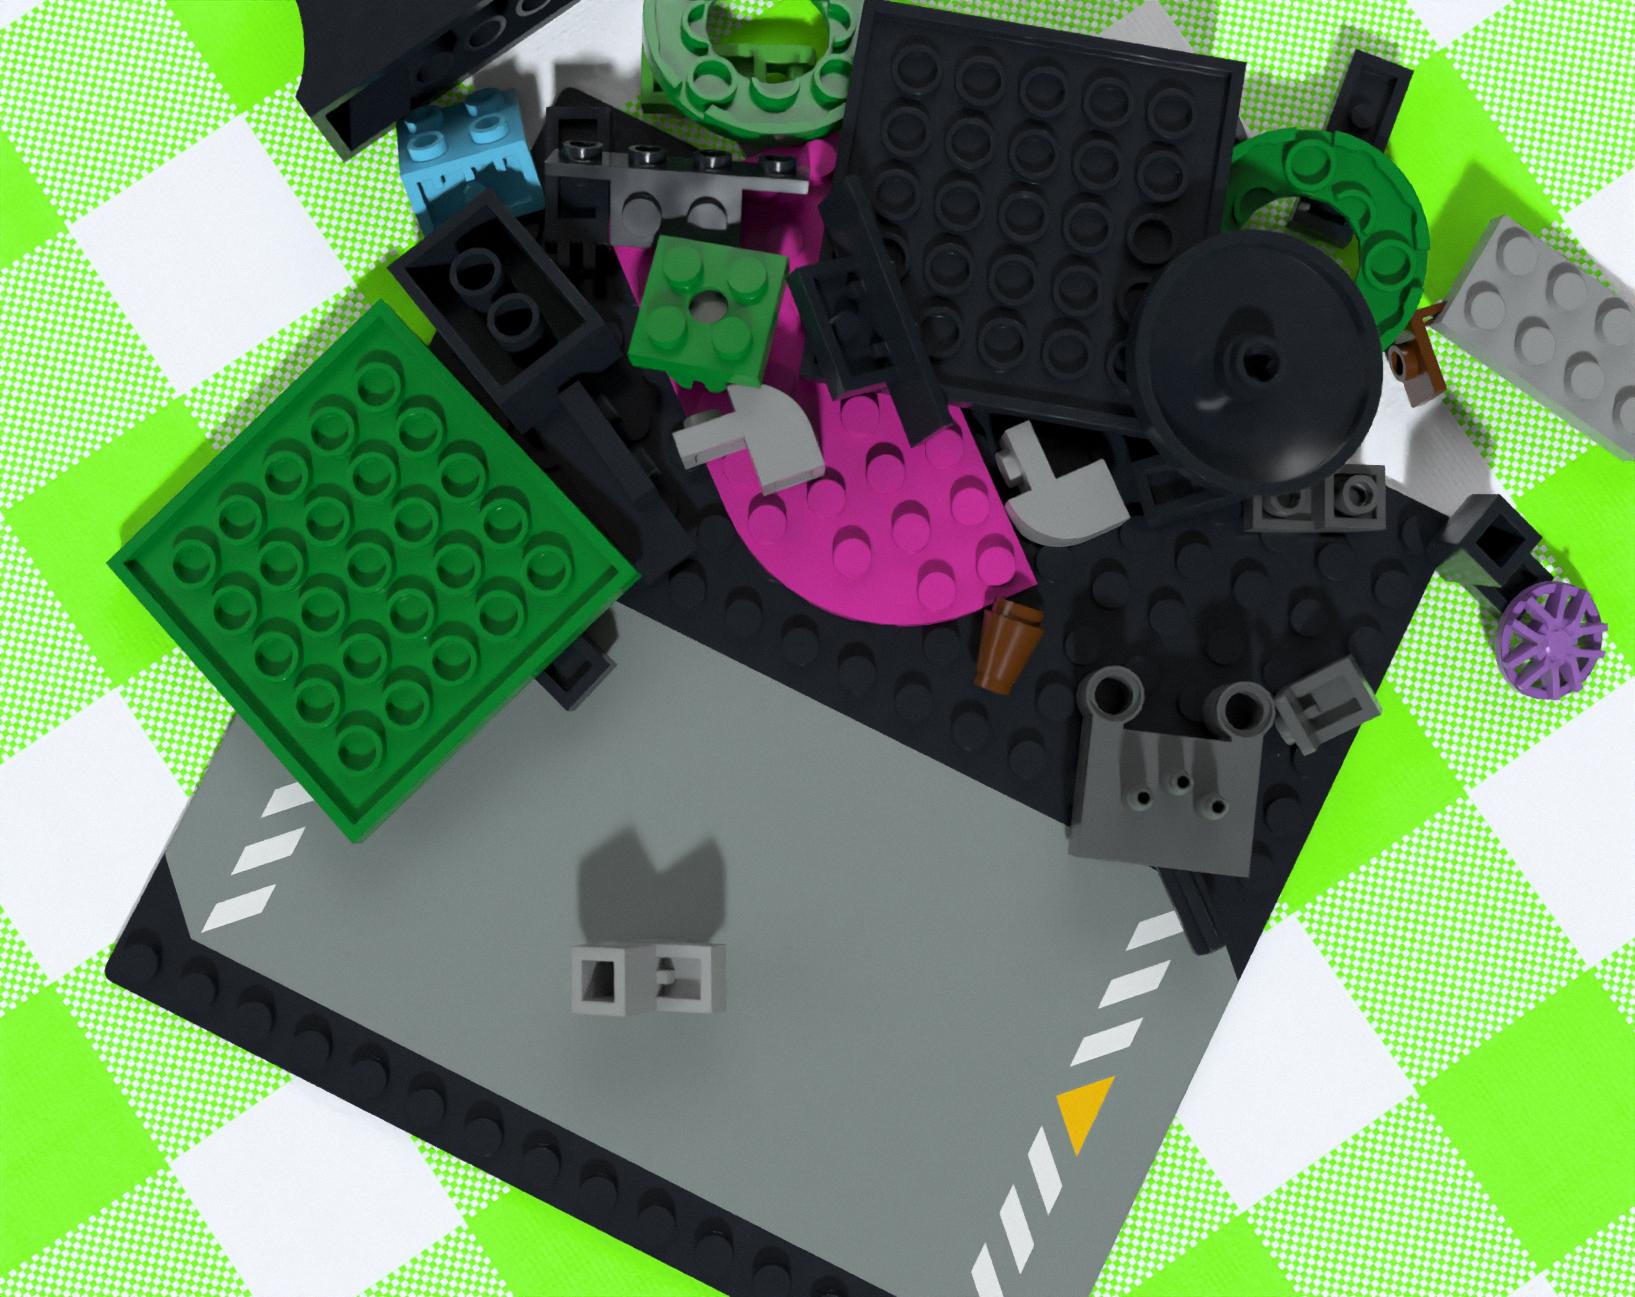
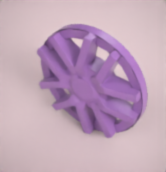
M1545 581L1526 588L1507 606L1496 631L1495 657L1502 677L1515 691L1532 698L1555 701L1560 700V697L1572 691L1578 693L1583 689L1582 683L1593 670L1598 658L1605 657L1606 651L1601 650L1602 632L1608 631V623L1601 622L1598 609L1587 590L1564 582ZM1550 593L1543 608L1535 599L1543 594ZM1569 595L1571 599L1566 606L1567 597ZM1523 609L1533 618L1527 626L1516 620ZM1583 615L1586 617V623H1581ZM1513 631L1522 638V643L1510 652L1509 639ZM1588 634L1586 648L1577 647L1578 637ZM1577 657H1583L1578 666ZM1529 659V663L1517 675L1514 668ZM1559 669L1564 679L1561 683L1559 680ZM1540 678L1542 689L1531 687L1530 685Z

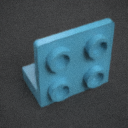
M494 87L480 89L467 96L464 102L443 108L437 105L421 106L410 111L404 119L396 122L400 177L424 238L489 187L515 217L545 209V193L526 139L520 104L514 88L502 91Z

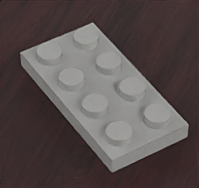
M1503 214L1491 219L1442 302L1447 301L1444 309L1432 318L1428 326L1622 462L1634 461L1635 307L1507 215Z

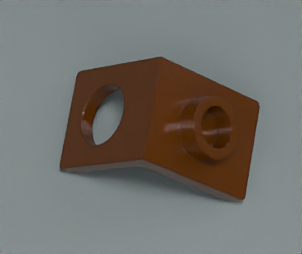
M1447 301L1416 310L1403 332L1390 345L1388 351L1391 371L1398 381L1403 382L1412 408L1427 404L1447 390L1426 330L1432 318L1442 312Z

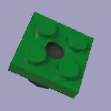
M660 235L627 354L632 366L666 371L672 380L687 389L692 388L693 381H700L705 384V387L711 393L720 394L726 389L728 383L761 389L787 285L785 278L789 275L791 269L788 256Z

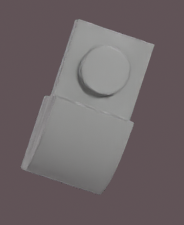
M738 384L727 386L729 400L733 409L732 413L722 416L720 409L700 412L683 421L685 429L672 433L685 469L747 448L763 496L816 479L825 474V463L806 414L791 397L771 386L762 384L761 389Z
M1029 420L1005 430L998 442L1001 451L995 453V458L1007 486L1013 488L1018 485L1021 495L1008 500L1004 505V509L1012 527L1021 535L1045 546L1067 547L1083 543L1113 530L1130 518L1104 458L1056 479Z
M635 939L571 946V1013L628 1017L656 1010L715 1014L726 1011V944L686 942V939Z

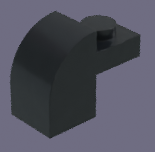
M1500 494L1469 495L1425 548L1428 561L1436 568L1435 571L1446 582L1459 583L1498 622L1507 606L1520 592L1534 584L1554 579L1530 554L1543 537ZM1523 609L1516 620L1519 621L1527 611Z

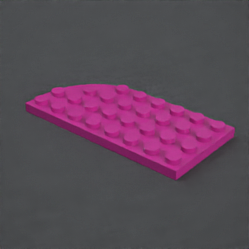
M838 130L821 140H813L799 146L774 147L741 161L758 163L760 155L783 154L797 158V166L811 167L808 194L744 190L742 249L788 256L791 268L790 273L796 267L819 262L825 225L817 205L831 192L840 141ZM613 246L640 309L656 249ZM787 284L762 384L787 394L804 411L825 463V474L816 479L763 496L747 448L706 462L731 522L755 559L771 576L818 608L853 621L857 620L879 625H897L898 627L931 625L954 620L993 605L996 596L1007 599L1035 587L1037 581L960 407L950 405L948 407L954 421L953 425L923 445L911 448L891 395L868 392L833 402L826 384L799 380L806 331ZM669 377L686 419L700 412L712 409H720L722 416L733 412L727 388L720 394L711 393L704 383L693 381L692 388L687 389Z

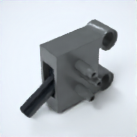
M1107 666L1098 669L1084 677L1079 683L1076 692L1077 707L1083 716L1068 854L1080 858L1155 866L1192 952L1197 956L1214 953L1229 943V937L1200 872L1249 878L1263 735L1273 724L1276 715L1275 703L1270 693L1261 685L1250 681L1222 685L1212 690L1205 699L1202 708L1203 721L1208 731L1217 740L1123 729V724L1132 720L1142 709L1145 699L1144 687L1139 677L1130 669L1121 666ZM1102 679L1114 680L1121 686L1124 692L1123 705L1113 715L1103 712L1095 701V690ZM1234 694L1242 696L1248 702L1251 709L1250 720L1241 730L1234 728L1228 722L1225 715L1227 701Z

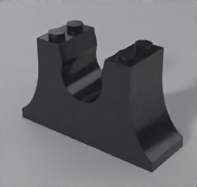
M296 0L303 28L304 64L295 98L345 163L395 129L396 122L404 119L410 111L421 106L430 105L582 0Z

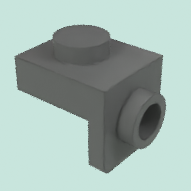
M1352 654L1281 688L1273 698L1276 706L1274 724L1278 732L1288 745L1297 743L1304 756L1317 751L1322 743L1380 716L1383 712L1379 701Z

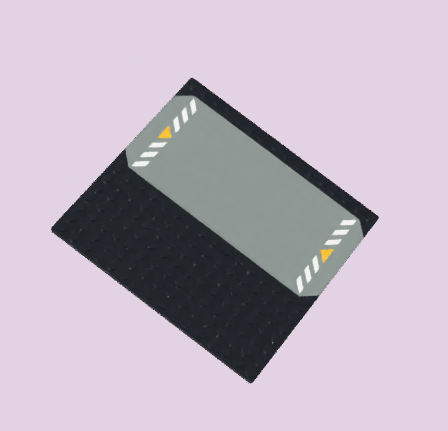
M574 87L562 90L553 106L610 107L613 116V153L628 154V147L633 145H656L666 148L668 157L693 158V152L701 150ZM546 121L530 150L544 193ZM545 209L516 217L546 252ZM611 245V254H599L598 279H584L583 254H573V278L569 279V281L604 320L623 353L622 357L587 383L584 389L589 396H592L599 390L604 393L623 420L621 424L614 428L628 449L639 442L661 473L652 480L653 484L656 486L660 497L699 550L648 587L639 578L584 631L617 666L575 711H566L534 679L363 843L352 844L237 713L105 966V976L110 982L730 1297H1089L1361 725L1322 743L1317 751L1306 756L1302 754L1297 743L1288 745L1284 741L1274 721L1270 729L1263 735L1249 878L1200 872L1228 934L1229 943L1214 953L1197 956L1192 952L1155 866L1080 858L1068 854L1083 716L1076 702V692L1079 683L1086 675L1107 666H1121L1130 669L1139 677L1144 687L1145 699L1140 712L1132 720L1124 723L1123 729L1217 740V738L1208 731L1203 721L1202 708L1205 699L1212 690L1222 685L1250 681L1261 685L1270 693L1273 699L1281 688L1352 654L1373 693L1376 695L1436 569L1428 561L1425 548L1450 517L1386 486V529L1381 531L1243 532V501L1150 529L1145 520L1130 465L1131 462L1159 454L1149 439L960 407L1003 506L1008 500L1021 495L1018 485L1009 488L1000 473L995 458V453L1001 451L998 442L1005 430L1029 420L1056 479L1104 458L1130 515V518L1121 526L1083 543L1067 547H1051L1038 544L1027 539L1014 529L1037 581V585L1007 599L1045 612L1040 627L1046 630L1016 683L1013 684L1010 695L999 694L973 684L977 672L975 669L984 610H991L993 605L954 620L931 625L898 627L897 625H879L857 620L853 621L831 614L808 603L807 600L788 589L764 569L738 535L726 512L706 463L689 469L684 467L672 433L685 429L683 421L686 420V416L667 372L632 366L627 354L640 309L613 246ZM547 254L557 265V254ZM436 330L428 347L620 551L534 430L531 428L521 435ZM1102 679L1095 690V701L1103 712L1113 715L1123 705L1124 692L1121 686L1114 680ZM1234 694L1227 701L1225 715L1228 722L1234 728L1241 730L1250 720L1251 709L1248 702L1242 696ZM635 939H686V942L726 944V1011L715 1014L656 1010L628 1017L571 1013V946Z

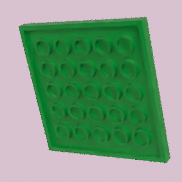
M382 298L361 316L106 562L108 567L352 844L363 843L643 576Z

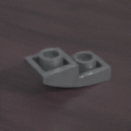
M1344 464L1328 478L1301 491L1273 498L1244 500L1243 532H1361L1386 529L1385 465Z

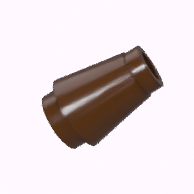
M996 596L992 609L984 610L975 669L977 672L973 684L1009 696L1013 684L1016 683L1046 630L1040 627L1045 612Z

